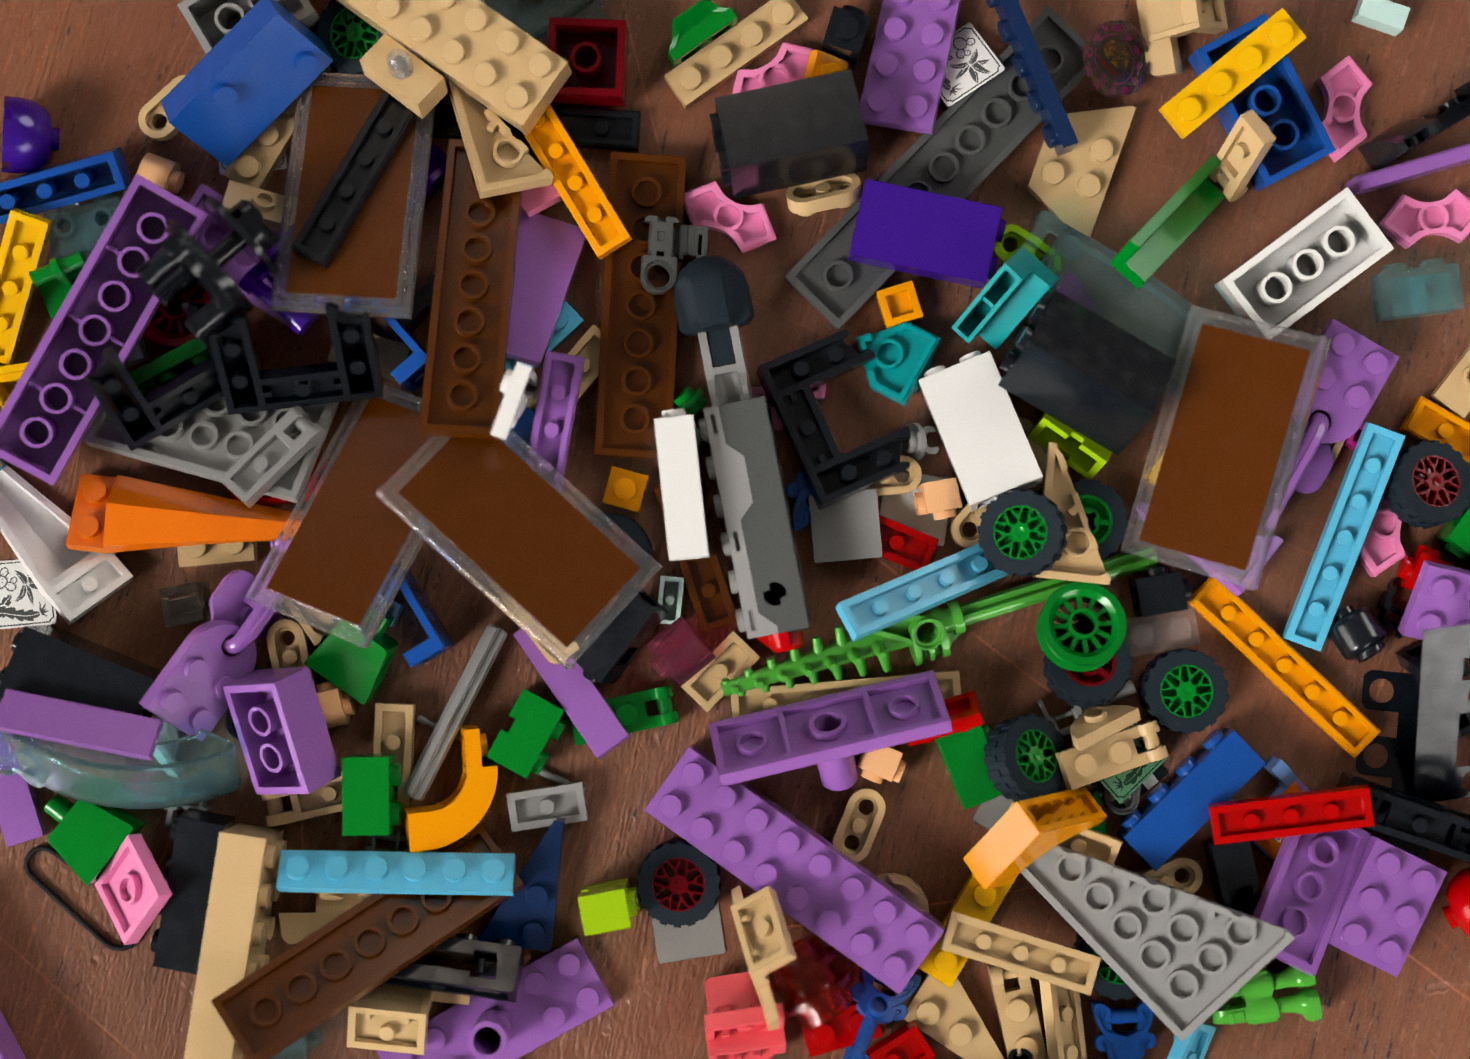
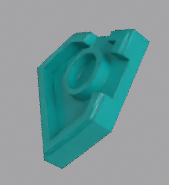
M908 321L873 334L868 333L856 337L861 355L869 348L876 356L875 360L864 365L870 388L904 407L913 393L916 394L919 390L918 380L924 378V373L933 365V356L942 342L940 337Z

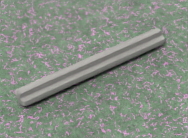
M493 624L487 625L403 789L407 796L418 801L424 800L507 637V632L504 629Z

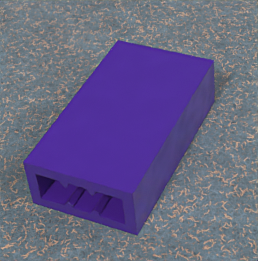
M866 179L848 261L982 289L987 283V279L991 280L996 273L998 257H993L992 254L995 242H1002L1006 220L1000 219L1002 207Z

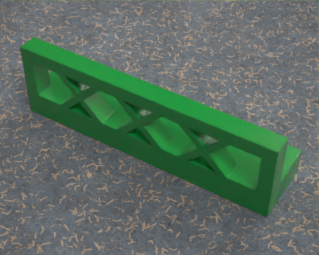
M1212 155L1109 263L1138 290L1225 198L1223 192L1207 179L1221 163L1216 156Z

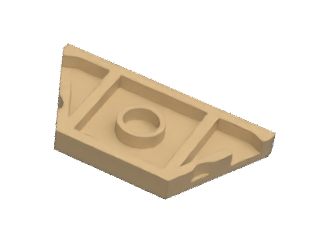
M1134 106L1066 113L1077 137L1078 144L1071 152L1059 157L1054 147L1050 149L1045 140L1042 142L1026 189L1038 202L1045 204L1049 213L1059 223L1062 222L1075 235V240L1080 245L1086 246L1091 237L1136 110Z

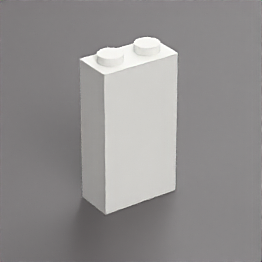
M980 351L968 353L959 359L960 363L945 368L944 365L931 368L924 373V378L918 380L921 392L971 512L986 507L992 500L995 501L999 498L998 495L1004 492L1010 493L1013 492L1012 490L1017 489L1026 491L1043 484L1042 472L1008 392L998 386L1001 376L990 351L983 354Z
M685 409L662 411V418L654 419L669 561L709 558L695 419L693 414L686 415Z

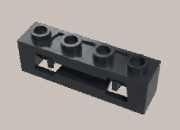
M1342 771L1336 788L1365 784L1370 788L1375 826L1366 828L1470 862V814Z
M458 933L456 938L450 937L422 957L476 964V973L479 974V977L470 976L471 971L412 963L382 983L516 1003L524 963V953L521 946H517L515 941L497 938L492 943L479 941V938L472 934Z

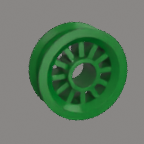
M1086 582L1069 583L1054 591L1041 609L1036 624L1037 639L1044 654L1057 666L1074 672L1092 671L1109 662L1121 647L1127 629L1125 612L1118 599L1104 587ZM1082 602L1088 603L1086 608H1083ZM1094 606L1099 609L1096 613L1092 611ZM1103 616L1106 619L1104 621H1099V619ZM1082 620L1086 622L1090 628V633H1078L1073 628L1072 621ZM1056 633H1064L1059 638L1056 635ZM1066 641L1070 642L1069 648L1064 646L1063 643ZM1088 645L1093 652H1089ZM1076 646H1079L1080 652L1074 651Z

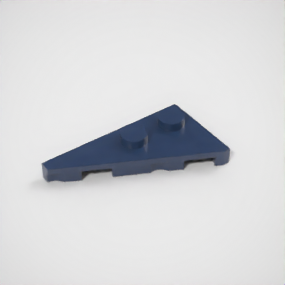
M557 817V820H554L547 829L539 845L518 875L524 884V888L499 904L496 912L481 932L479 941L494 943V939L503 938L515 941L517 946H521L522 949L552 952L565 818Z

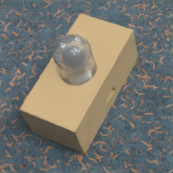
M386 33L359 60L366 77L421 119L448 93L445 79L442 75Z

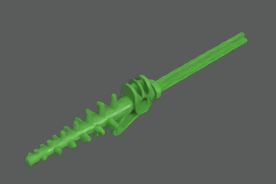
M1153 545L1144 546L1102 560L1104 568L1109 574L1110 581L1156 567L1159 562ZM1042 578L958 604L954 599L945 602V607H933L853 642L851 637H847L841 624L836 625V640H830L829 645L824 646L820 636L815 635L812 637L813 648H809L806 653L800 654L798 649L790 650V657L788 656L784 661L778 663L774 657H768L767 665L761 669L753 671L751 667H747L744 669L745 674L730 680L729 678L722 679L720 683L724 697L737 693L738 696H744L747 690L761 688L763 692H769L770 684L783 682L787 688H793L795 686L794 678L803 675L809 677L812 684L819 683L818 671L830 669L836 680H842V665L851 662L855 664L860 676H866V658L873 656L878 657L883 671L887 673L891 671L890 652L909 647L915 665L919 666L922 665L923 659L929 658L931 661H935V656L939 654L943 658L951 656L950 646L960 634L966 632L967 625L1047 601L1049 596L1058 588L1074 581ZM930 622L927 629L917 632L922 624Z

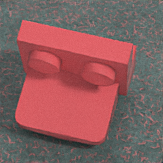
M749 972L711 977L705 981L704 987L708 1014L704 1015L709 1059H772L776 1054L786 1052L782 1003L775 1004L779 1015V1029L769 1031Z

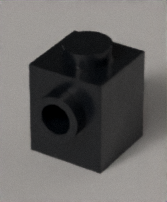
M844 5L842 8L834 6L823 40L822 51L845 60L850 64L857 65L871 17L864 15L863 10L854 6Z
M1168 565L1145 569L1146 577L1128 580L1135 617H1147L1188 609L1187 601L1191 600V589L1188 579L1182 578L1181 571L1169 572Z

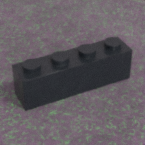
M189 808L179 818L174 819L170 830V841H174L173 853L168 856L163 871L164 878H168L167 883L172 895L158 914L162 915L160 928L154 932L151 942V951L155 952L153 966L197 975L219 832L234 825V816Z

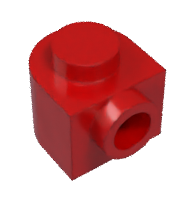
M1419 544L1417 551H1411L1409 556L1406 555L1401 560L1396 576L1400 577L1399 584L1401 587L1412 591L1424 560L1448 566L1451 564L1439 559L1442 554L1441 552Z

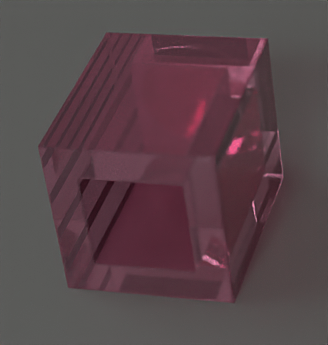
M680 616L646 644L654 656L650 663L663 679L670 676L680 686L716 658L701 634L683 616Z

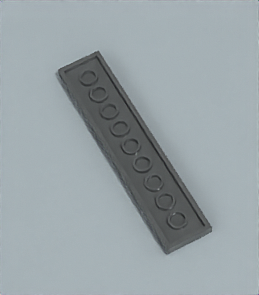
M1048 5L1033 20L1029 27L1062 102L1088 75L1086 65L1088 64L1094 69L1092 61L1093 48ZM1011 45L997 57L1005 67V70L950 106L935 121L933 135L923 133L880 177L879 182L966 200L1043 120L1040 113L1035 114L1030 107L1027 98V92L1030 90L1025 78L1020 79L1016 74L1012 62V57L1015 54ZM1085 47H1088L1091 52L1088 58L1084 57ZM1094 50L1095 67L1099 64L1096 56L1101 60L1103 58L1096 50ZM861 198L784 276V279L838 331L896 272L891 269L848 261Z

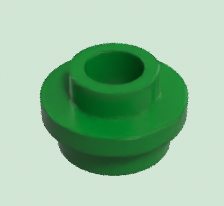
M691 386L683 389L674 398L676 406L673 409H685L686 415L693 414L694 416L708 402L703 395V388L699 386L693 390Z

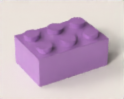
M309 666L255 670L222 686L256 795L310 794L341 776L337 755L330 739L326 719L320 706Z
M1370 835L1328 944L1398 977L1447 872Z

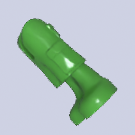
M1290 965L1283 970L1270 973V970L1265 966L1231 997H1235V1002L1223 1004L1211 1015V1021L1217 1025L1238 1023L1258 1025L1278 1022L1277 1019L1280 1018V1013L1300 1014L1309 1022L1322 1020L1319 994L1314 987H1310L1316 985V978ZM1310 987L1300 989L1297 993L1287 996H1273L1274 990Z

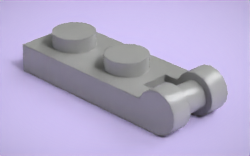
M295 406L265 433L219 480L243 503L251 508L311 448L322 443L327 435V430L318 422L312 423L308 419V413L300 406ZM298 430L301 434L295 440H292L289 435L293 431Z

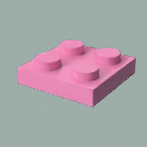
M142 834L127 835L95 883L124 945L137 944L172 895L168 883L164 879Z

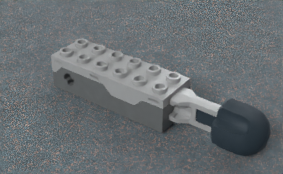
M702 256L690 261L679 272L674 284V306L679 331L687 336H698L712 407L703 408L705 418L698 419L702 440L703 442L706 441V444H710L712 456L706 457L710 480L717 481L720 493L713 495L716 514L718 518H724L727 532L721 533V541L724 555L732 556L734 570L728 571L732 594L739 593L742 607L735 610L739 632L746 631L748 639H758L774 653L802 648L804 644L802 630L811 627L812 620L770 404L765 396L757 398L752 396L739 327L749 325L754 317L749 285L743 271L733 261L721 256ZM775 582L782 584L786 589V596L780 599L781 604L773 603L768 596V591L774 589Z

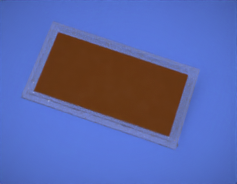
M322 72L298 96L275 262L279 273L273 277L269 307L271 310L277 312L326 314V303H334L339 305V310L359 316L363 312H367L369 317L412 319L436 106L423 119L417 116L329 268L326 269L294 254L291 246L384 90L366 77L365 74Z
M1191 305L1176 356V364L1171 373L1120 551L1240 585L1250 591L1258 589L1331 339H1328L1325 335H1312Z
M383 384V397L353 400L301 494L299 501L247 592L246 597L250 601L349 641L360 648L368 649L432 528V525L398 495V492L452 438L420 434L419 423L422 398Z
M511 428L506 440L431 436L383 486L378 488L375 494L567 671L576 665V661L662 569V566Z

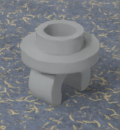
M916 422L908 423L904 426H909L911 431L909 440H901V451L905 456L920 460L923 456L939 452V447H929L927 445L926 434L937 432L935 426L922 427Z

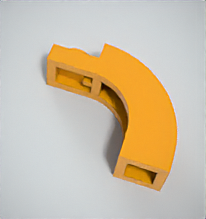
M475 724L462 725L460 728L462 774L455 790L446 799L436 804L404 808L406 843L410 853L434 850L456 842L481 821L491 805L497 786L498 765L493 760L482 761V757L488 753L486 733L480 734V728Z

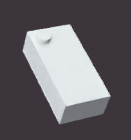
M1346 187L1214 286L1252 336L1272 340L1392 251L1394 247L1350 189Z

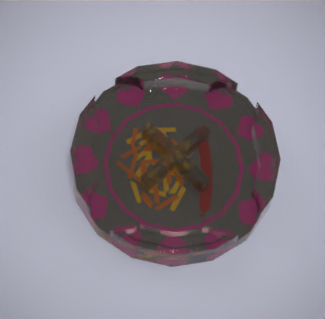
M1119 20L1097 25L1088 34L1083 47L1085 71L1094 88L1105 96L1119 98L1137 92L1145 84L1150 71V61L1146 64L1145 52H1148V47L1139 30L1129 22Z

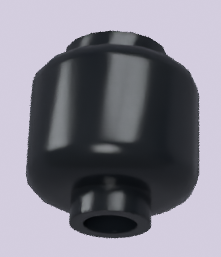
M1350 604L1336 612L1334 617L1335 623L1331 625L1328 634L1346 660L1357 659L1359 663H1362L1386 648L1383 642L1387 638V631L1370 607L1365 606L1355 610L1353 605Z

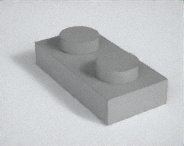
M583 781L508 792L506 794L512 832L551 826L554 820H557V817L565 818L564 824L589 819Z

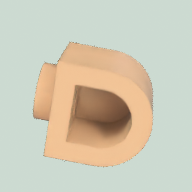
M150 152L143 157L137 170L138 175L172 194H178L184 183L185 174L181 172L180 163Z
M957 477L922 483L917 487L918 493L913 494L917 515L933 513L934 521L956 517V509L963 507Z
M329 681L316 684V693L326 719L327 729L349 724L350 715L355 714L353 698Z
M891 746L861 753L856 765L862 769L860 776L872 782L881 784L883 779H886L890 782L895 781L899 783L907 761L901 759L903 750Z

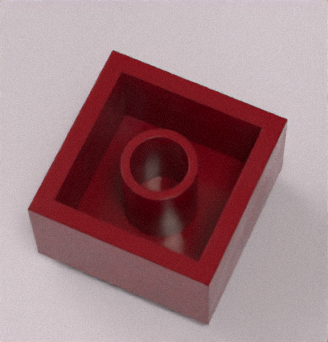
M549 17L548 48L566 60L572 72L550 104L626 106L629 30L626 20Z

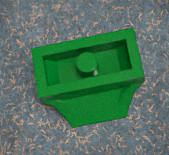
M700 0L672 20V38L668 51V60L674 68L735 26L737 24L736 14L729 7H721L710 0Z

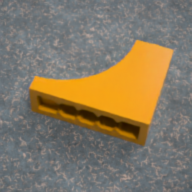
M1085 786L1074 790H1066L1017 801L969 851L963 860L971 870L974 879L981 884L984 890L1006 885L1043 854L1065 840L1087 829L1099 826L1108 816Z

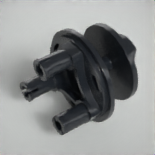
M210 196L204 201L210 213L229 234L209 252L179 223L169 217L165 221L168 226L165 232L169 237L161 243L162 248L141 267L135 269L136 273L151 287L149 290L166 308L192 285L195 287L200 285L210 294L208 296L210 301L184 322L185 326L200 342L224 320L230 319L238 311L245 309L247 312H250L254 308L246 295L222 268L239 252L243 250L271 277L279 273L275 264L266 254L269 249L279 242V236L263 223L261 212L247 200H241L229 211Z

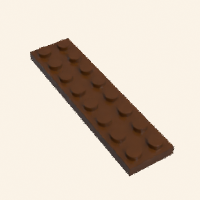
M463 139L448 140L419 432L421 435L500 439L490 435L504 396L503 392L500 391V386L506 373L522 191L480 199Z
M610 151L608 199L633 240L605 257L594 456L658 459L654 419L662 418V411L671 410L674 405L678 321L674 306V285L665 294L653 295L648 293L641 284V257L648 255L649 224H643L648 215H655L659 219H665L667 216L676 217L679 220L678 226H673L675 229H679V226L683 225L686 156ZM678 257L676 279L681 270V260H678ZM655 266L649 269L647 277L653 286L663 287L668 283L669 274L663 267Z
M482 823L475 826L456 842L437 851L451 853H502ZM516 872L514 894L524 888V884ZM372 894L212 999L211 1002L246 1059H271L511 896Z

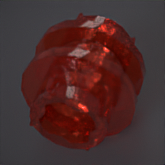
M808 935L792 943L797 959L772 971L774 979L769 985L772 993H778L786 989L791 1000L783 1006L785 1017L796 1015L803 1028L806 1026L808 1029H812L841 1014L851 1005L853 999L846 987L852 980L848 970L834 974L829 965L838 956L834 947L824 948L817 936Z

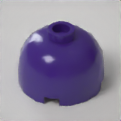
M5 96L1 172L18 174L37 171L48 163L51 151H59L60 128H52L50 114L35 101Z

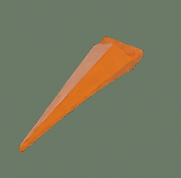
M81 473L66 546L69 550L108 554L206 544L293 540L306 515L254 504L249 508L239 500L122 475L110 477Z

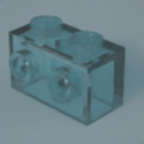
M106 194L92 198L93 203L84 205L74 203L56 208V211L43 213L44 218L53 221L48 237L52 258L58 256L62 259L80 250L87 260L122 199L114 194Z
M1444 258L1421 261L1420 267L1406 268V263L1404 262L1382 266V272L1370 277L1376 322L1451 314L1464 308L1459 263L1444 264Z

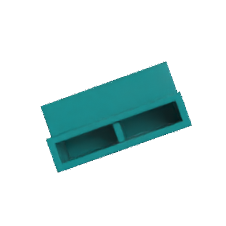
M1021 247L1003 264L951 328L968 344L979 335L997 350L1059 278L1026 248Z

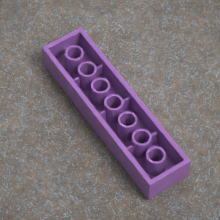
M136 173L0 412V458L51 485H55L61 480L102 408L84 377L86 374L93 375L105 360L102 353L110 345L117 353L123 365L126 366L161 304L158 298L149 290L151 287L144 282L135 269L141 267L162 248L161 243L169 237L165 232V229L168 227L165 221L169 217L179 223L197 241L210 215Z
M694 744L688 747L644 810L756 892L769 885L777 892L781 909L899 995L945 931L942 922L833 846L828 840L744 781L722 787L716 760Z

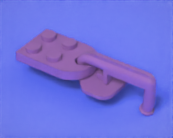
M1335 319L1328 320L1311 350L1274 475V479L1277 482L1268 496L1258 530H1270L1275 526L1294 491L1303 494L1312 493L1322 486L1334 462L1329 444L1346 440L1357 432L1399 359V356Z
M292 540L270 541L271 549L276 553L286 552ZM239 569L228 573L210 596L211 621L199 625L185 638L139 704L203 743L229 707L222 686L253 672L257 658L254 640L266 637L272 624L280 619L284 611L283 600L285 597L269 591L266 588L268 584H265L246 570Z

